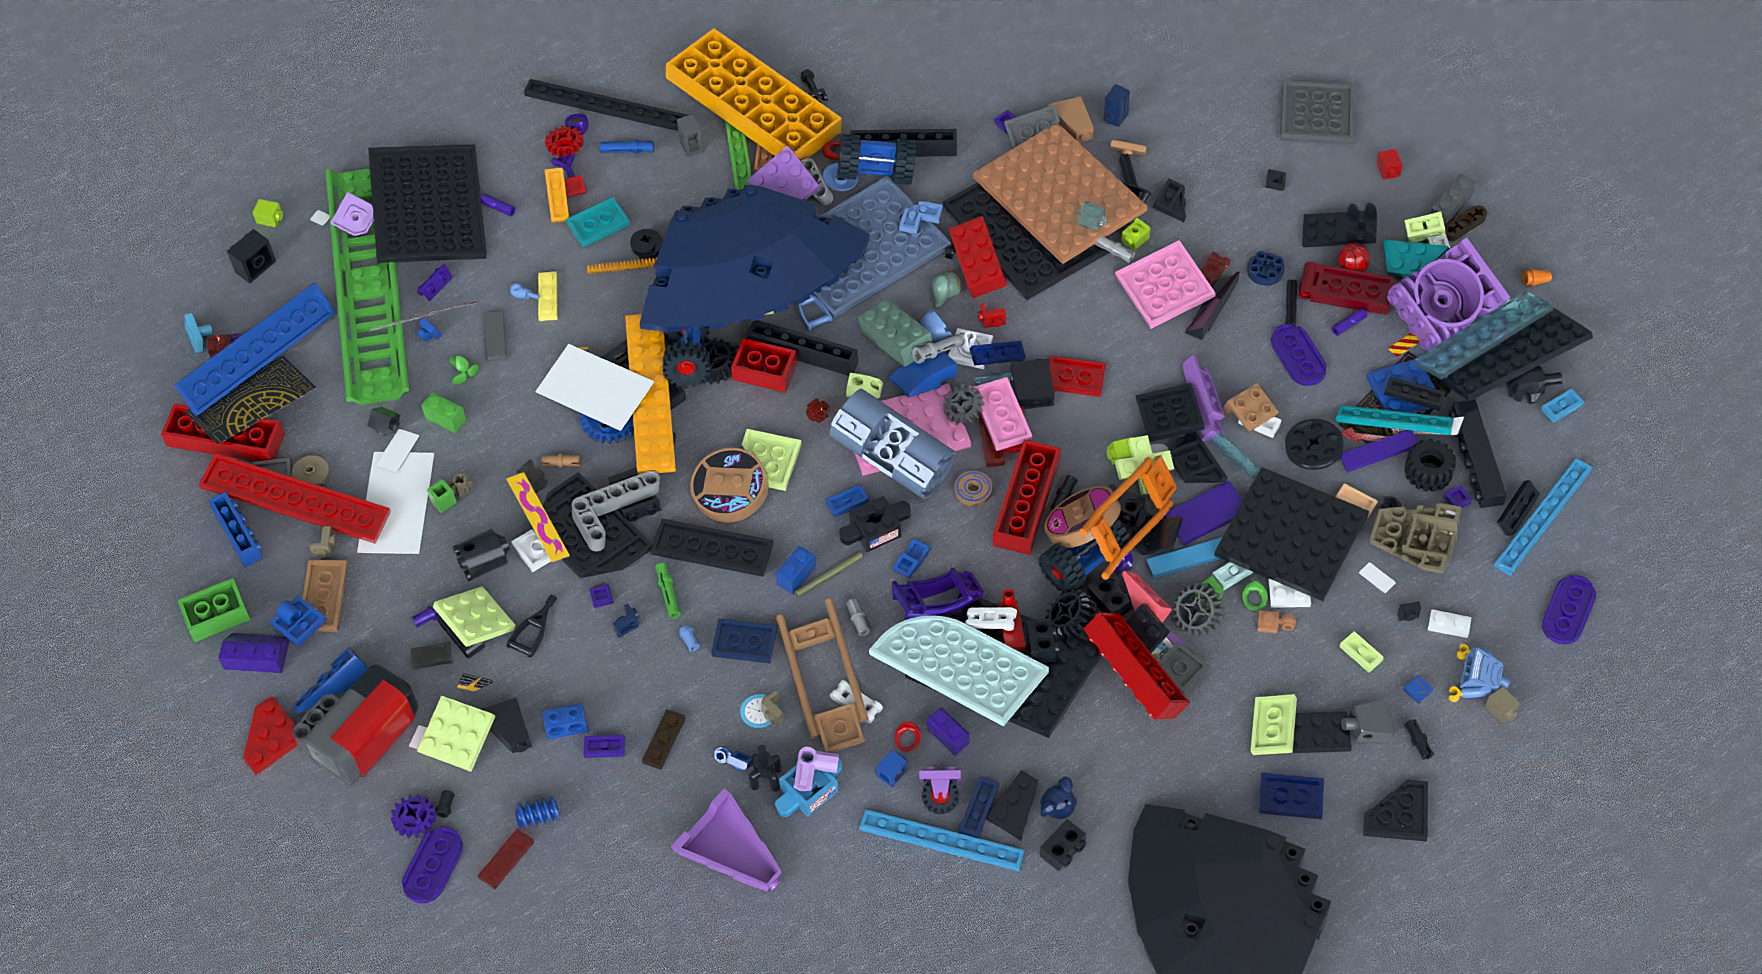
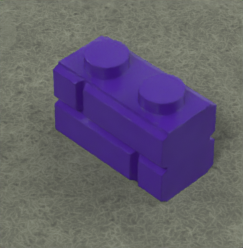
M942 707L927 718V730L954 756L968 746L969 733L964 728H961V725Z

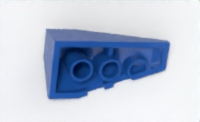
M348 647L331 663L332 669L328 673L321 674L316 683L317 686L315 688L310 687L293 705L294 710L300 713L313 707L324 695L333 694L336 696L348 690L366 671L368 666Z

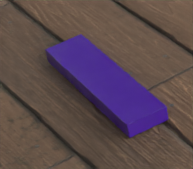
M1407 430L1344 452L1340 458L1346 471L1350 472L1405 453L1418 440L1413 431Z

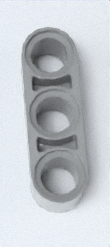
M812 158L803 159L801 161L802 164L821 186L813 193V196L823 206L831 204L834 196L823 178L821 169Z

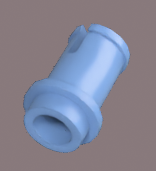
M686 625L679 630V637L683 638L688 650L692 652L697 650L700 644L693 633L694 629Z

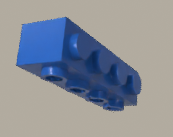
M226 492L208 500L243 566L246 568L261 560L262 557L259 552L262 551V548L257 540L253 541L252 537H254V534L250 527H245L244 524L247 522L242 513H237L236 510L239 508L234 499L230 500Z

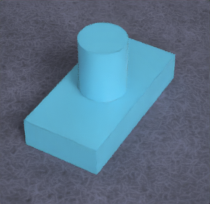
M192 313L185 314V329L195 353L203 352L202 337L212 335L211 325L197 327Z

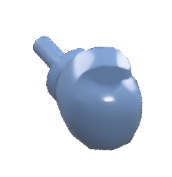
M513 283L510 286L511 295L517 299L540 298V295L532 293L531 290L520 283Z

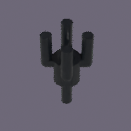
M760 745L757 748L758 754L754 753L751 757L753 771L749 774L751 789H759V778H768L772 791L777 792L779 790V781L776 773H780L782 770L779 755L771 756L766 751V747Z

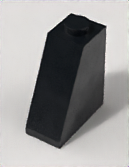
M517 698L480 709L495 715L490 731L512 753L524 752L532 747Z

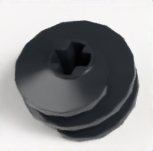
M652 229L638 230L632 235L630 240L633 253L640 260L643 258L644 261L645 258L648 261L649 257L651 261L653 257L656 259L663 243L661 235Z

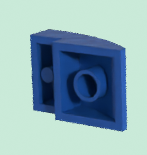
M941 352L936 358L925 359L923 363L918 364L914 361L906 367L902 365L889 377V381L909 398L940 388L942 380L957 376V363L945 352Z

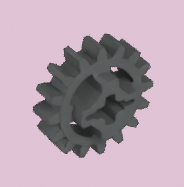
M962 384L961 389L954 387L955 392L949 391L950 397L944 398L947 402L943 404L945 408L944 413L951 422L954 421L957 425L960 421L963 425H966L968 420L973 423L972 418L978 419L977 413L983 412L980 407L985 405L982 401L983 396L977 388H973L971 385L966 388Z

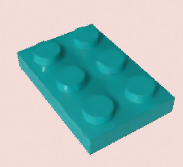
M612 197L567 218L566 224L582 248L630 226V221Z

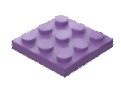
M789 146L785 147L747 180L750 185L762 186L804 201L821 187Z

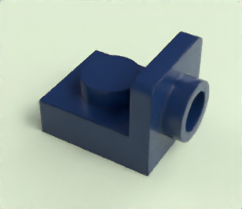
M628 603L624 605L626 616H621L613 622L614 631L618 638L639 627V614L635 608L631 609Z

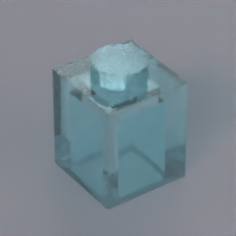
M1088 201L1084 202L1077 213V225L1096 233L1100 227L1105 225L1107 220L1105 208Z

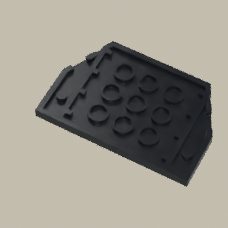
M578 472L549 491L543 504L545 512L570 555L562 558V561L579 578L624 570L650 552L653 545L618 510H614L598 516L605 530V547L601 551L591 550L573 520L572 501L577 497L596 491V489Z

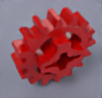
M561 126V129L556 127L554 132L549 131V135H546L545 140L547 151L551 152L553 156L557 154L558 157H561V155L567 157L568 154L573 156L574 151L579 152V148H583L584 143L581 131H577L576 127L571 129V126L567 128Z

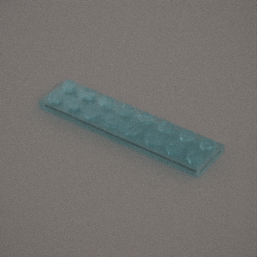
M1525 291L1416 358L1415 366L1443 379L1551 312L1553 304Z

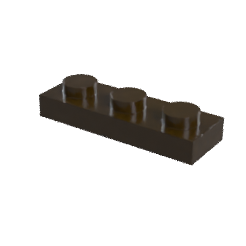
M666 709L642 759L643 764L662 770L685 722V715Z

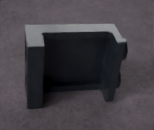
M1048 359L1011 363V376L1013 377L1016 399L1019 406H1024V409L1054 406L1055 394Z
M637 467L608 477L609 484L612 485L637 476ZM654 495L619 508V510L629 522H634L644 516L654 515L661 511L659 499Z

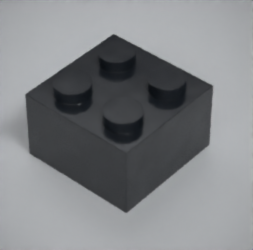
M255 229L244 235L241 240L232 245L227 251L235 273L248 283H252L276 262L269 240Z

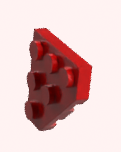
M272 696L255 707L243 759L255 775L298 746L292 734L296 726L295 723Z

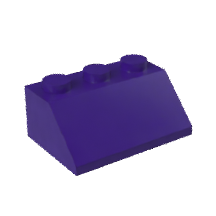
M231 633L223 640L218 658L226 670L282 673L290 640L285 636Z

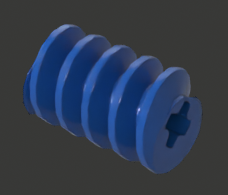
M550 796L549 802L543 797L541 804L534 799L533 806L526 801L524 808L521 803H518L517 809H515L519 829L522 828V823L529 827L530 821H532L534 826H537L539 819L542 824H546L547 817L550 822H554L555 816L560 821L557 801H555L553 796Z

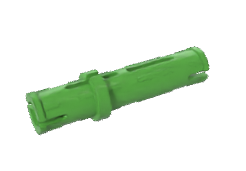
M665 562L658 563L655 566L659 579L658 586L663 593L668 617L674 619L679 617L681 612L679 611L672 585L673 578L669 575L667 564Z

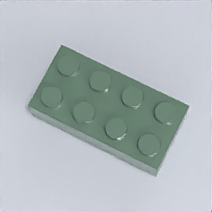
M888 299L858 317L862 334L904 367L914 362L912 357L913 348H921L926 343H933L929 330Z

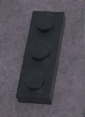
M1390 376L1384 395L1440 411L1446 392Z
M1530 480L1523 481L1497 521L1507 536L1515 533L1540 494Z

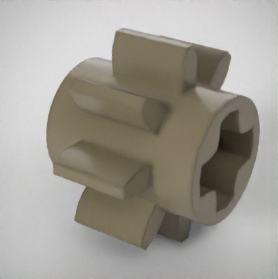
M462 472L452 475V481H448L454 494L457 493L460 497L469 494L470 488L473 487L470 475L465 476Z

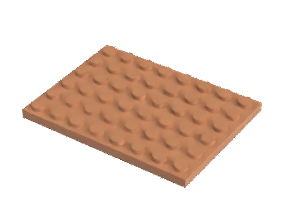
M1059 124L1051 126L1050 129H1044L973 173V178L1062 264L1097 243L1100 237H1107L1145 213L1148 207Z

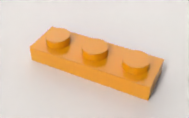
M563 168L546 169L545 176L551 222H564L569 218Z

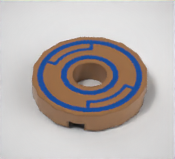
M980 471L964 472L955 481L954 491L956 498L967 506L984 504L992 495L990 478ZM970 486H976L978 487V490L970 491L968 488Z

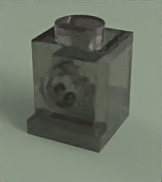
M528 460L516 471L517 474L525 473L535 493L547 485L544 472L539 467L535 468L532 460Z

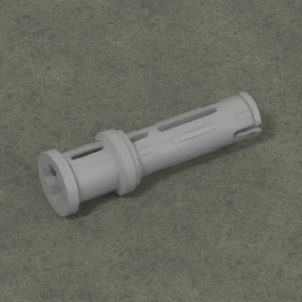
M956 334L936 343H926L921 348L915 347L912 350V357L918 364L923 363L925 359L936 358L941 352L963 345V337Z

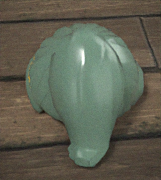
M943 271L933 279L932 290L935 297V307L942 306L947 298L957 296L960 293L962 282L958 274L951 271Z

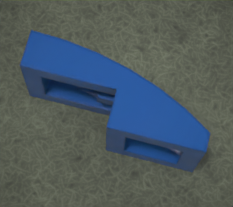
M913 538L905 553H901L892 569L910 578L927 557L931 548Z

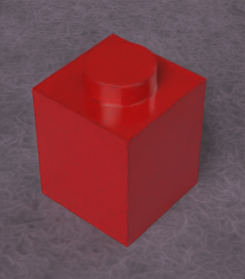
M1396 149L1378 152L1376 164L1383 180L1400 176L1403 164Z

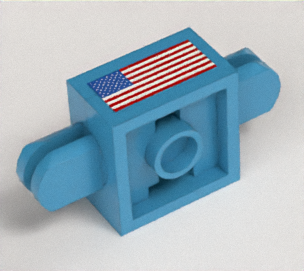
M808 756L803 759L806 762L812 761ZM838 759L836 773L814 770L812 791H799L794 788L797 765L783 775L779 782L780 789L784 794L775 801L778 815L786 818L799 808L809 817L838 792V783L835 778L842 772L841 760Z

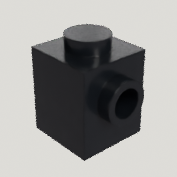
M384 407L374 408L371 411L367 426L376 430L378 434L387 436L388 434L395 433L398 429L400 415Z

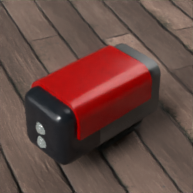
M375 664L368 667L341 698L333 694L324 695L294 727L292 734L297 745L309 753L316 764L344 783L352 785L359 776L364 777L415 720L414 714L418 710V704L411 686L406 681L381 665Z

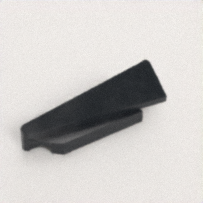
M1239 271L1233 276L1216 280L1212 287L1215 297L1203 302L1193 322L1186 329V334L1202 340L1207 331H1210L1239 281Z

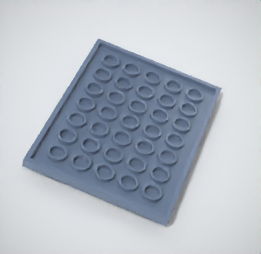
M888 176L819 216L832 218L835 215L865 231L870 236V241L863 256L855 264L852 263L849 266V270L846 273H842L836 283L831 286L825 285L819 293L816 291L812 293L826 306L834 319L942 254L947 246H952L951 242L929 221L921 220L917 234L899 231L904 210L906 207L910 208L915 204Z

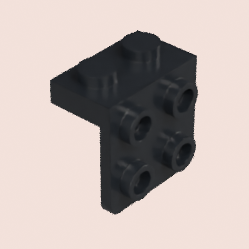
M1146 509L1139 511L1130 540L1153 517ZM1177 516L1160 520L1135 548L1142 555L1172 550L1183 521L1182 518Z

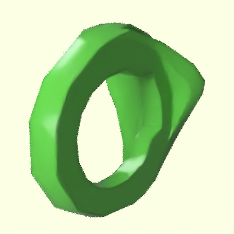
M1258 581L1247 584L1242 592L1244 605L1253 611L1261 610L1266 605L1268 594L1265 587ZM1250 591H1257L1262 599L1260 605L1252 606L1248 603L1247 595Z

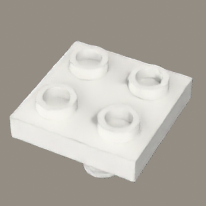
M957 328L955 335H961L964 342L963 345L950 349L948 356L957 364L984 369L993 342V335Z

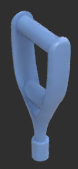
M810 294V299L798 304L800 316L808 331L826 322H832V316L828 309L816 296ZM814 302L822 309L825 315L808 322L801 306Z

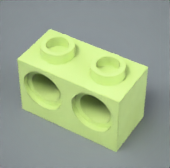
M1441 212L1405 220L1409 242L1416 243L1425 241L1428 237L1446 235Z

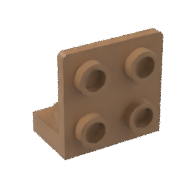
M1258 383L1228 400L1223 408L1226 416L1233 412L1248 432L1277 416L1279 413Z

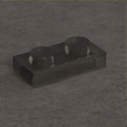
M450 642L410 649L413 669L453 663Z

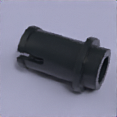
M443 790L439 805L435 808L437 816L447 818L451 814L452 810L450 808L455 796L452 791Z

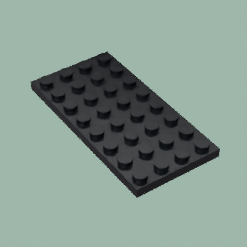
M1543 302L1423 363L1426 372L1467 401H1471L1592 339L1593 334L1586 327L1548 303Z

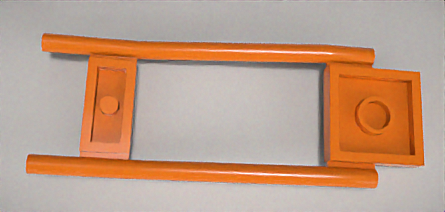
M1162 455L1155 456L1153 460L1150 457H1146L1141 465L1094 511L1080 530L1082 536H1086L1090 530L1092 531V535L1096 539L1101 553L1107 562L1110 561V564L1101 575L1105 580L1111 576L1122 559L1167 514L1173 505L1169 498L1177 489V486ZM1141 476L1151 500L1156 508L1160 510L1120 549L1105 517L1101 515Z

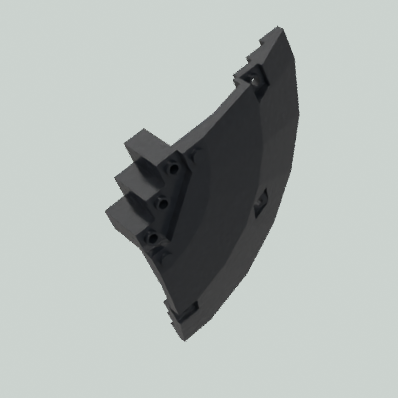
M1145 804L1133 831L1128 886L1137 933L1140 935L1144 949L1150 962H1152L1156 974H1303L1316 939L1319 940L1325 926L1331 905L1330 900L1314 894L1318 875L1301 868L1306 849L1287 842V837L1260 827L1205 813L1204 818L1201 819L1186 813L1183 809ZM1191 822L1195 826L1189 827L1187 824ZM1192 927L1195 931L1189 932L1187 929Z

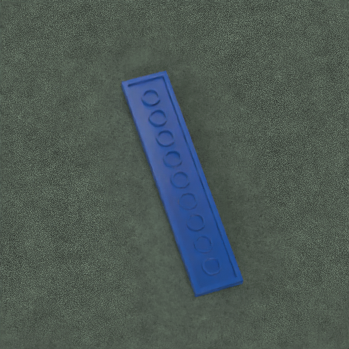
M316 282L312 283L176 382L174 386L193 414L197 416L334 315L335 311Z

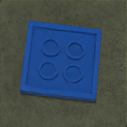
M1419 358L1367 373L1366 378L1383 410L1419 413L1431 409L1384 395L1390 376L1435 389Z

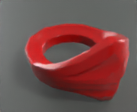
M827 142L823 147V155L832 160H839V155L834 153L830 147H840V142Z
M911 721L902 723L895 732L896 746L904 752L916 749L921 740L919 727ZM905 731L914 732L915 742L910 747H904L900 744V737Z

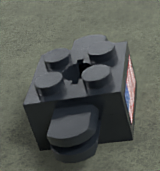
M884 496L850 510V524L840 528V541L846 546L861 541L865 550L869 552L902 537L900 522L910 518V504L902 500L889 506Z

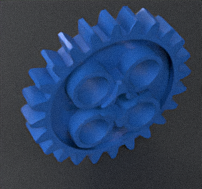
M580 414L584 433L587 432L589 438L593 436L594 441L600 438L601 444L605 440H608V443L611 444L612 440L619 443V438L625 441V435L632 437L631 431H634L633 414L621 431L585 414Z

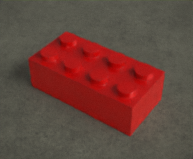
M983 216L949 228L961 268L973 298L1008 286Z

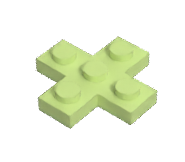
M1148 435L1130 438L1128 444L1132 457L1115 461L1119 480L1127 479L1146 457H1150L1153 460L1155 456L1162 455L1168 470L1172 471L1174 469L1170 451L1152 454ZM1140 476L1137 480L1141 495H1147L1149 492Z

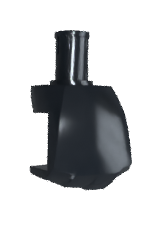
M1537 366L1507 382L1509 397L1517 402H1521L1523 395L1528 393V404H1534L1539 396L1545 393V386L1562 384V373L1544 374L1542 367Z

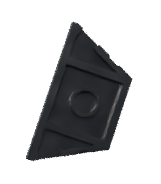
M1197 432L1187 433L1184 437H1180L1176 444L1168 450L1171 454L1173 466L1184 483L1227 482V475Z

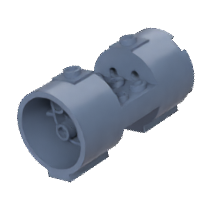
M864 389L857 390L847 400L831 423L832 426L829 434L832 438L923 500H926L933 494L932 488L935 489L938 484L942 483L955 461L952 456L957 454L956 451Z

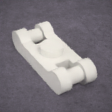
M1010 607L969 608L967 611L968 619L965 621V624L974 629H1004L1012 631L1015 625L1013 620L1016 618L1017 610Z
M841 680L838 688L829 695L833 701L841 706L855 703L850 684L845 680ZM844 692L848 694L846 698L842 696ZM861 693L865 708H870L866 711L869 720L865 721L870 724L875 719L876 713L882 711L883 706Z

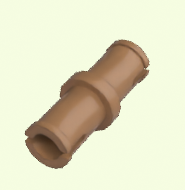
M559 453V455H542V467H580L581 459L579 458H581V455H564V453Z

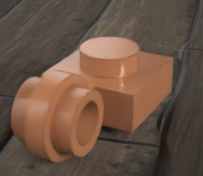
M1259 610L1257 631L1277 633L1278 626L1286 631H1291L1296 626V619L1293 615L1287 614L1279 619V612Z

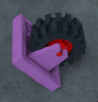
M924 767V771H919L920 783H926L922 791V800L927 809L935 814L951 812L959 801V790L955 783H961V770H957V767H944V770L936 771V767Z

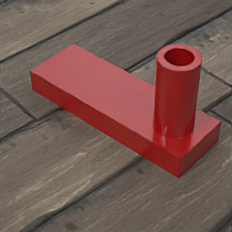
M1006 589L1003 591V602H998V608H1014L1017 610V615L1013 620L1015 625L1012 631L1002 629L1004 644L1019 652H1025L1026 644L1018 601L1015 600V592L1011 589Z

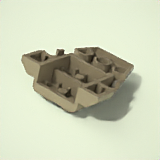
M1441 503L1431 508H1423V505H1418L1417 509L1408 510L1405 507L1379 509L1370 537V544L1422 570L1443 574L1450 564L1458 536L1462 508Z

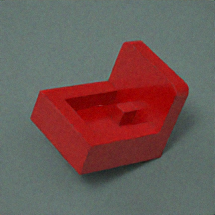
M984 303L980 304V311L977 313L979 322H983L984 329L1006 325L1005 308L986 311Z

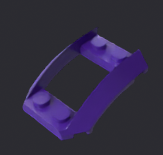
M950 568L949 572L932 579L907 581V585H898L896 581H892L893 600L900 602L905 611L904 619L919 616H946L965 608L984 595L982 587L972 572L965 570L964 572H957L955 568ZM957 586L962 594V597L938 605H925L922 600L946 592Z

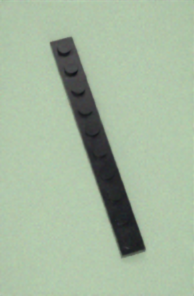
M533 79L529 80L524 90V95L527 97L678 131L677 119L688 116L683 113Z

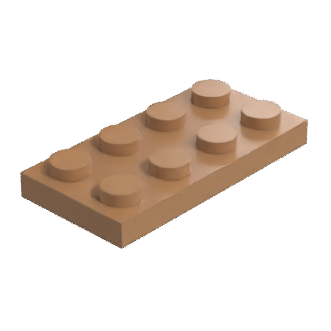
M308 560L302 599L327 619L315 632H338L348 570L347 560Z

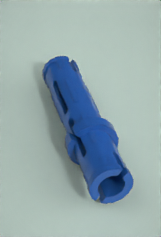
M654 141L601 142L600 151L601 153L634 152V154H638V152H654Z

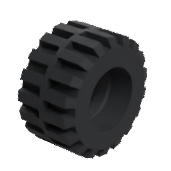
M1424 439L1420 441V444L1416 442L1409 449L1404 468L1406 478L1410 479L1409 483L1411 485L1415 484L1417 489L1423 488V491L1426 492L1428 490L1435 492L1437 488L1442 490L1452 480L1456 466V456L1451 448L1448 449L1446 443L1441 444L1439 440L1435 442L1433 439H1428V441ZM1431 462L1439 468H1427L1422 463Z

